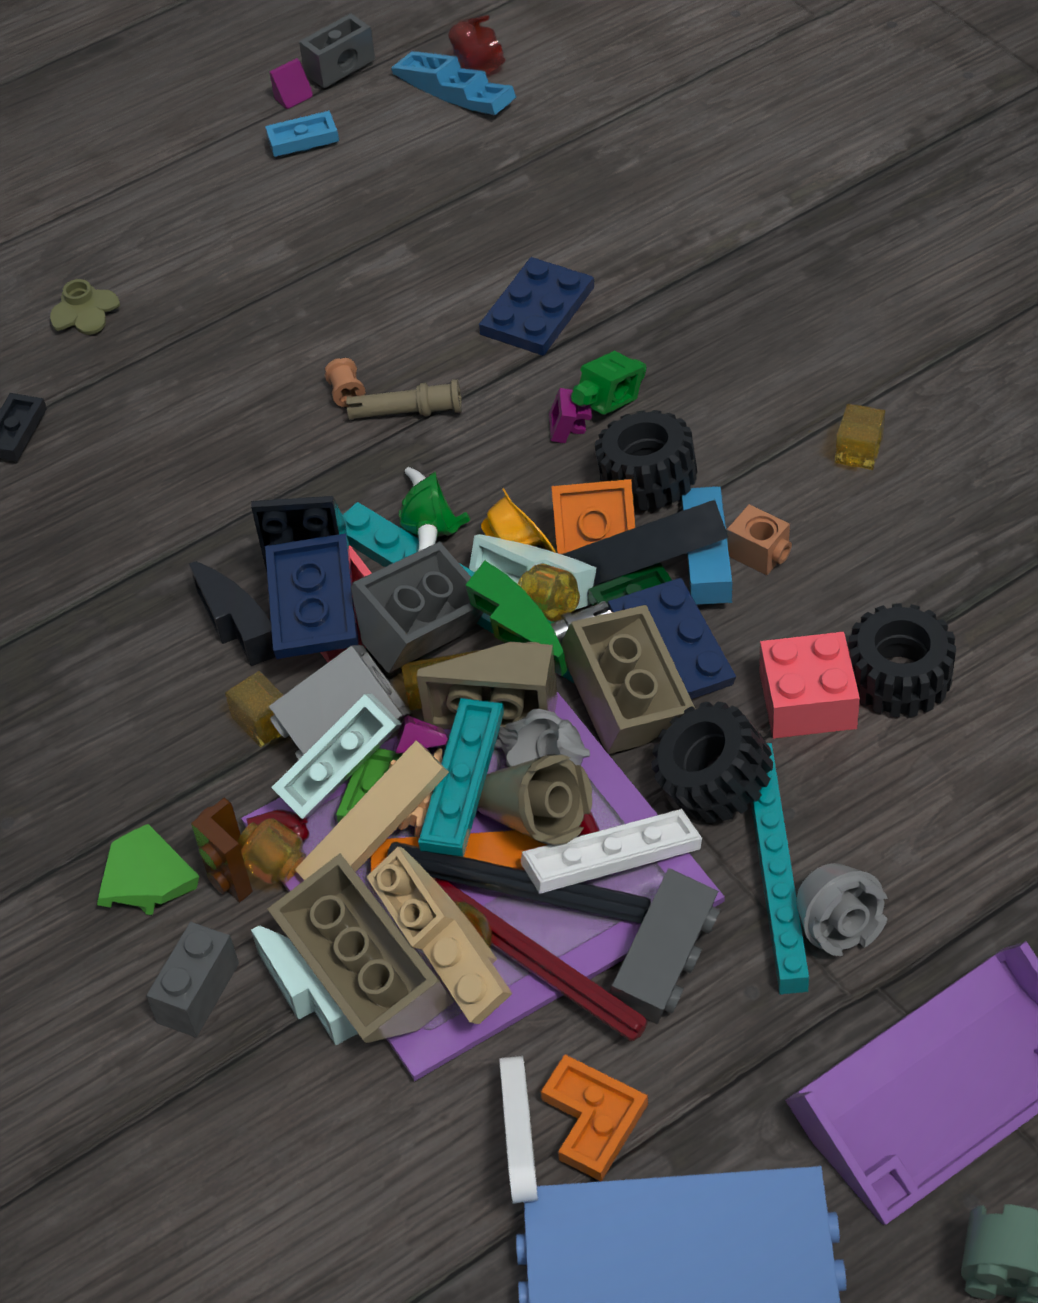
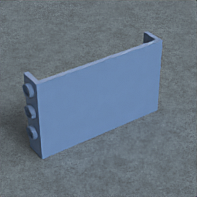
M821 1166L537 1186L538 1201L524 1202L526 1234H516L518 1265H527L528 1281L518 1283L519 1303H840L839 1291H846L843 1259L834 1260L832 1243H839L840 1240L838 1217L836 1212L827 1211Z

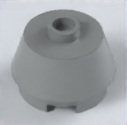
M839 863L826 864L810 873L798 890L796 903L808 940L814 946L824 949L831 955L844 956L842 950L849 949L858 943L864 948L867 947L879 936L887 922V917L883 914L884 899H888L887 895L884 893L879 880L867 872Z

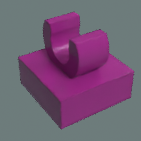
M559 388L550 409L551 441L566 443L570 431L574 434H585V420H591L592 418L591 406L582 407L575 404L571 399L573 391L571 389Z

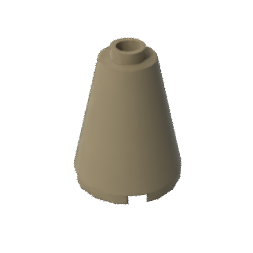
M549 754L488 773L477 810L482 815L541 843L550 845L565 844L577 837L584 828L579 826L584 814H590L592 787L588 775L581 765H575L569 759L570 757L566 755Z

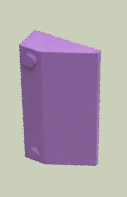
M1027 941L1001 949L785 1100L811 1142L882 1225L888 1224L1038 1114V958Z

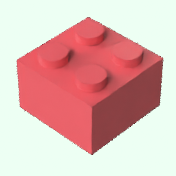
M844 632L760 641L759 673L773 739L857 729L860 697Z

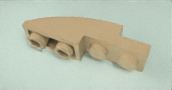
M397 847L366 876L413 948L423 950L470 1023L480 1024L512 995V992L493 965L497 958L453 900L405 849Z

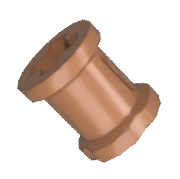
M349 358L334 359L325 367V379L333 387L332 398L341 407H349L346 404L347 396L365 395L364 385L356 377V364Z

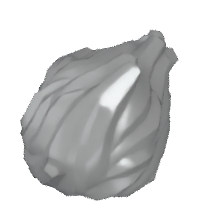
M533 709L527 713L525 718L507 723L505 727L500 726L498 739L495 744V748L503 749L506 754V764L508 767L549 754L566 755L570 757L569 759L575 765H581L583 758L590 757V750L584 747L576 727L572 726L569 720H562L556 713L543 709Z

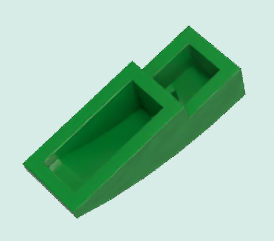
M484 560L465 585L470 604L490 616L494 637L504 643L537 642L553 645L555 673L563 677L567 672L564 651L554 629L542 610L526 591L508 575Z

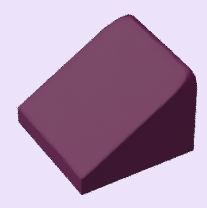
M297 58L269 71L274 99L284 108L289 109L313 96L300 60Z

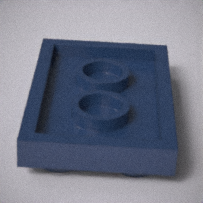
M530 257L479 323L480 335L544 356L594 289V277Z
M346 533L265 546L272 642L276 659L359 645L356 612L351 592L353 582L349 542Z
M682 578L608 601V609L606 611L611 610V612L647 605L691 699L734 684L736 675Z

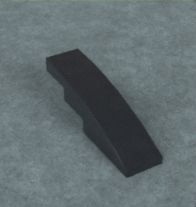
M714 499L561 555L596 567L594 586L727 539L728 535Z

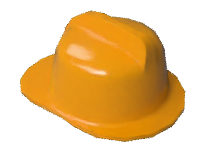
M502 488L505 493L504 497L489 509L487 517L481 523V528L485 535L535 547L540 546L542 549L556 553L542 531L511 501L505 489Z

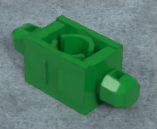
M617 351L606 354L581 366L580 382L574 386L571 399L579 406L585 407L590 405L592 409L605 415L638 398L641 380L645 377L647 366L640 360L630 359Z

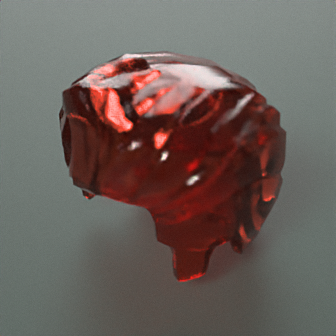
M489 15L461 20L453 25L449 31L448 37L453 47V55L458 57L464 69L485 71L486 74L494 71L506 62L502 45L498 44L494 30L480 25V23L490 19Z

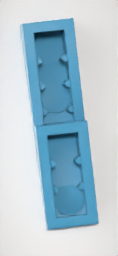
M721 486L691 488L686 495H682L683 511L715 499L725 526ZM727 539L687 552L690 594L696 605L732 603V575Z

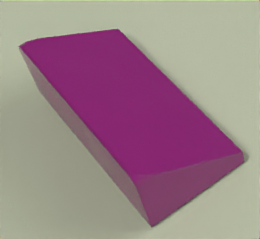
M407 715L403 718L402 725L400 726L394 743L395 753H404L416 740L425 748L444 745L448 737L443 728Z

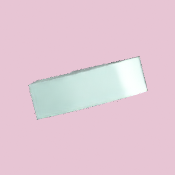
M481 534L474 535L469 569L473 572H476L484 560L508 575L532 599L540 597L568 611L590 605L588 590L593 587L596 567L528 544Z
M262 926L251 929L258 954L298 1020L315 1011L335 1046L358 1034L289 938Z

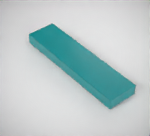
M460 699L441 763L449 773L433 790L418 841L420 851L464 857L503 719V703Z

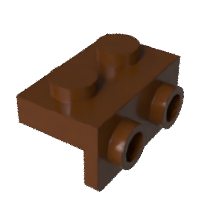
M223 798L214 806L204 809L191 825L209 881L218 892L224 894L227 891L240 903L253 890L242 856L245 847L231 802Z

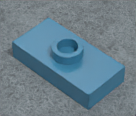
M330 111L265 126L274 157L297 151H305L313 147L339 141L338 131Z

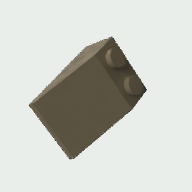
M507 642L420 668L417 672L424 722L443 729H452L461 698L503 703L504 715L501 722L503 727L507 723L525 718L527 713L533 709H543L555 713L558 696L553 645L537 642Z

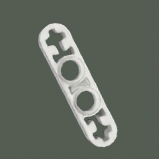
M523 1056L500 1058L513 1203L538 1201Z

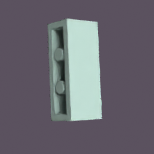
M364 694L271 788L302 819L309 817L402 724L373 694Z

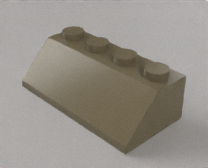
M341 853L268 908V911L365 1043L418 1031L454 1003L437 977L410 945L406 937Z

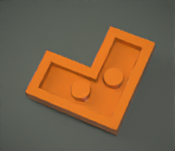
M564 1054L541 1090L542 1101L578 1119L558 1151L559 1160L602 1182L646 1109L648 1095Z

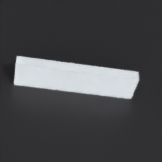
M679 809L575 837L565 844H549L523 851L521 864L540 894L700 850L702 837L684 811Z

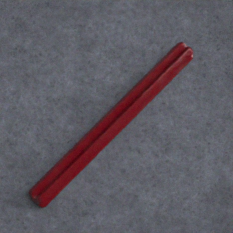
M435 879L484 940L629 1041H635L642 1036L648 1023L644 1016L448 881Z

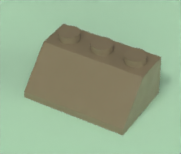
M647 605L570 623L561 643L566 665L600 741L608 754L649 743L657 738L663 729L668 730L671 726L670 721L675 716L680 718L685 714L684 710L691 706L695 709Z

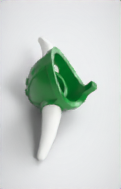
M407 467L405 469V474L411 479L413 487L402 500L398 518L403 529L411 534L418 535V551L435 544L437 537L449 536L455 533L461 525L470 521V516L467 512H464L455 517L443 495L436 471L426 478L413 468Z

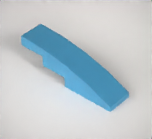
M411 51L391 67L394 75L414 87L443 101L469 110L496 115L516 98L513 86L489 83L485 71L461 68L457 56Z

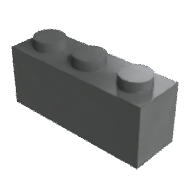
M668 868L613 982L610 994L637 1011L647 1020L656 1024L659 1023L664 1010L673 1014L684 988L676 985L682 971L692 973L702 951V948L695 945L700 932L710 934L719 915L720 909L713 906L719 891Z

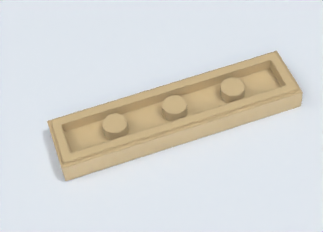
M416 740L295 869L296 872L305 880L339 853L342 854L356 872L442 781L449 771Z

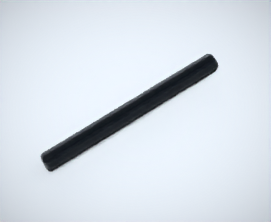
M399 842L391 843L387 853L388 856L397 847H402L434 878L641 924L651 905V899L648 897L581 882L539 894L525 870L462 856L420 851V848L417 846Z

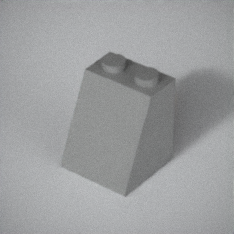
M351 645L269 705L275 714L270 717L274 727L284 738L290 735L298 746L299 750L295 752L298 760L364 694H373L399 722L412 712L363 645Z

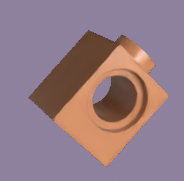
M749 504L727 529L729 557L768 575L777 563H784L792 548V543L789 542L790 524Z

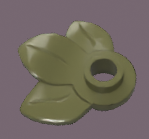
M72 280L63 287L61 302L51 310V324L56 331L75 325L76 329L83 334H97L106 324L105 312L118 308L120 306L119 299L110 290H95L86 280Z

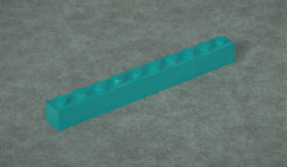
M767 743L772 752L769 758L773 761V770L766 773L770 777L768 786L761 787L759 792L762 795L756 802L751 801L779 994L808 992L809 973L796 903L797 898L772 743Z

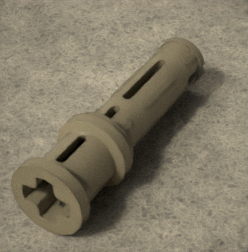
M458 379L452 380L451 384L435 386L420 383L416 390L353 397L347 396L346 404L350 407L347 408L349 420L419 412L420 415L430 416L431 412L454 410L455 413L462 412V399Z

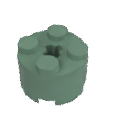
M1004 1204L1003 1214H986V1208L983 1205L977 1206L970 1211L961 1268V1277L966 1281L965 1292L981 1299H994L996 1294L1016 1298L1015 1303H1038V1210Z

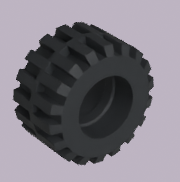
M645 410L637 411L633 415L626 414L621 416V419L618 421L613 420L607 425L608 429H604L599 433V440L595 442V454L600 480L605 482L631 479L634 507H639L640 510H648L649 507H665V504L668 502L674 503L680 500L679 496L686 495L691 490L690 485L695 484L698 472L692 432L682 418L676 419V415L669 412L661 414V411L653 410L652 412H645Z
M902 603L892 604V608L888 609L882 605L875 608V614L867 612L862 615L861 623L856 622L852 627L848 643L849 655L860 697L859 702L864 706L873 705L874 712L882 714L883 711L891 712L890 717L899 718L900 713H907L909 717L918 716L919 710L922 709L927 713L934 709L935 702L941 704L946 698V691H950L956 655L955 637L953 632L948 631V624L943 619L936 620V613L929 609L926 612L920 611V606L911 604L910 608L902 607ZM904 657L915 662L896 663L887 658Z
M717 701L713 706L710 702H703L697 709H694L693 706L685 709V714L680 718L675 716L670 721L671 726L668 730L663 729L658 736L661 742L654 745L652 754L656 758L651 761L652 770L656 773L654 777L664 791L691 818L698 821L703 818L706 822H715L718 817L723 821L732 819L734 812L739 811L742 814L748 810L747 804L752 800L756 802L762 794L759 792L761 787L768 786L770 777L766 773L773 770V761L769 758L772 755L771 749L748 718L733 705L729 707L726 702ZM720 755L719 758H718L712 765H710L709 767L705 768V766H706L713 758H715L716 756Z

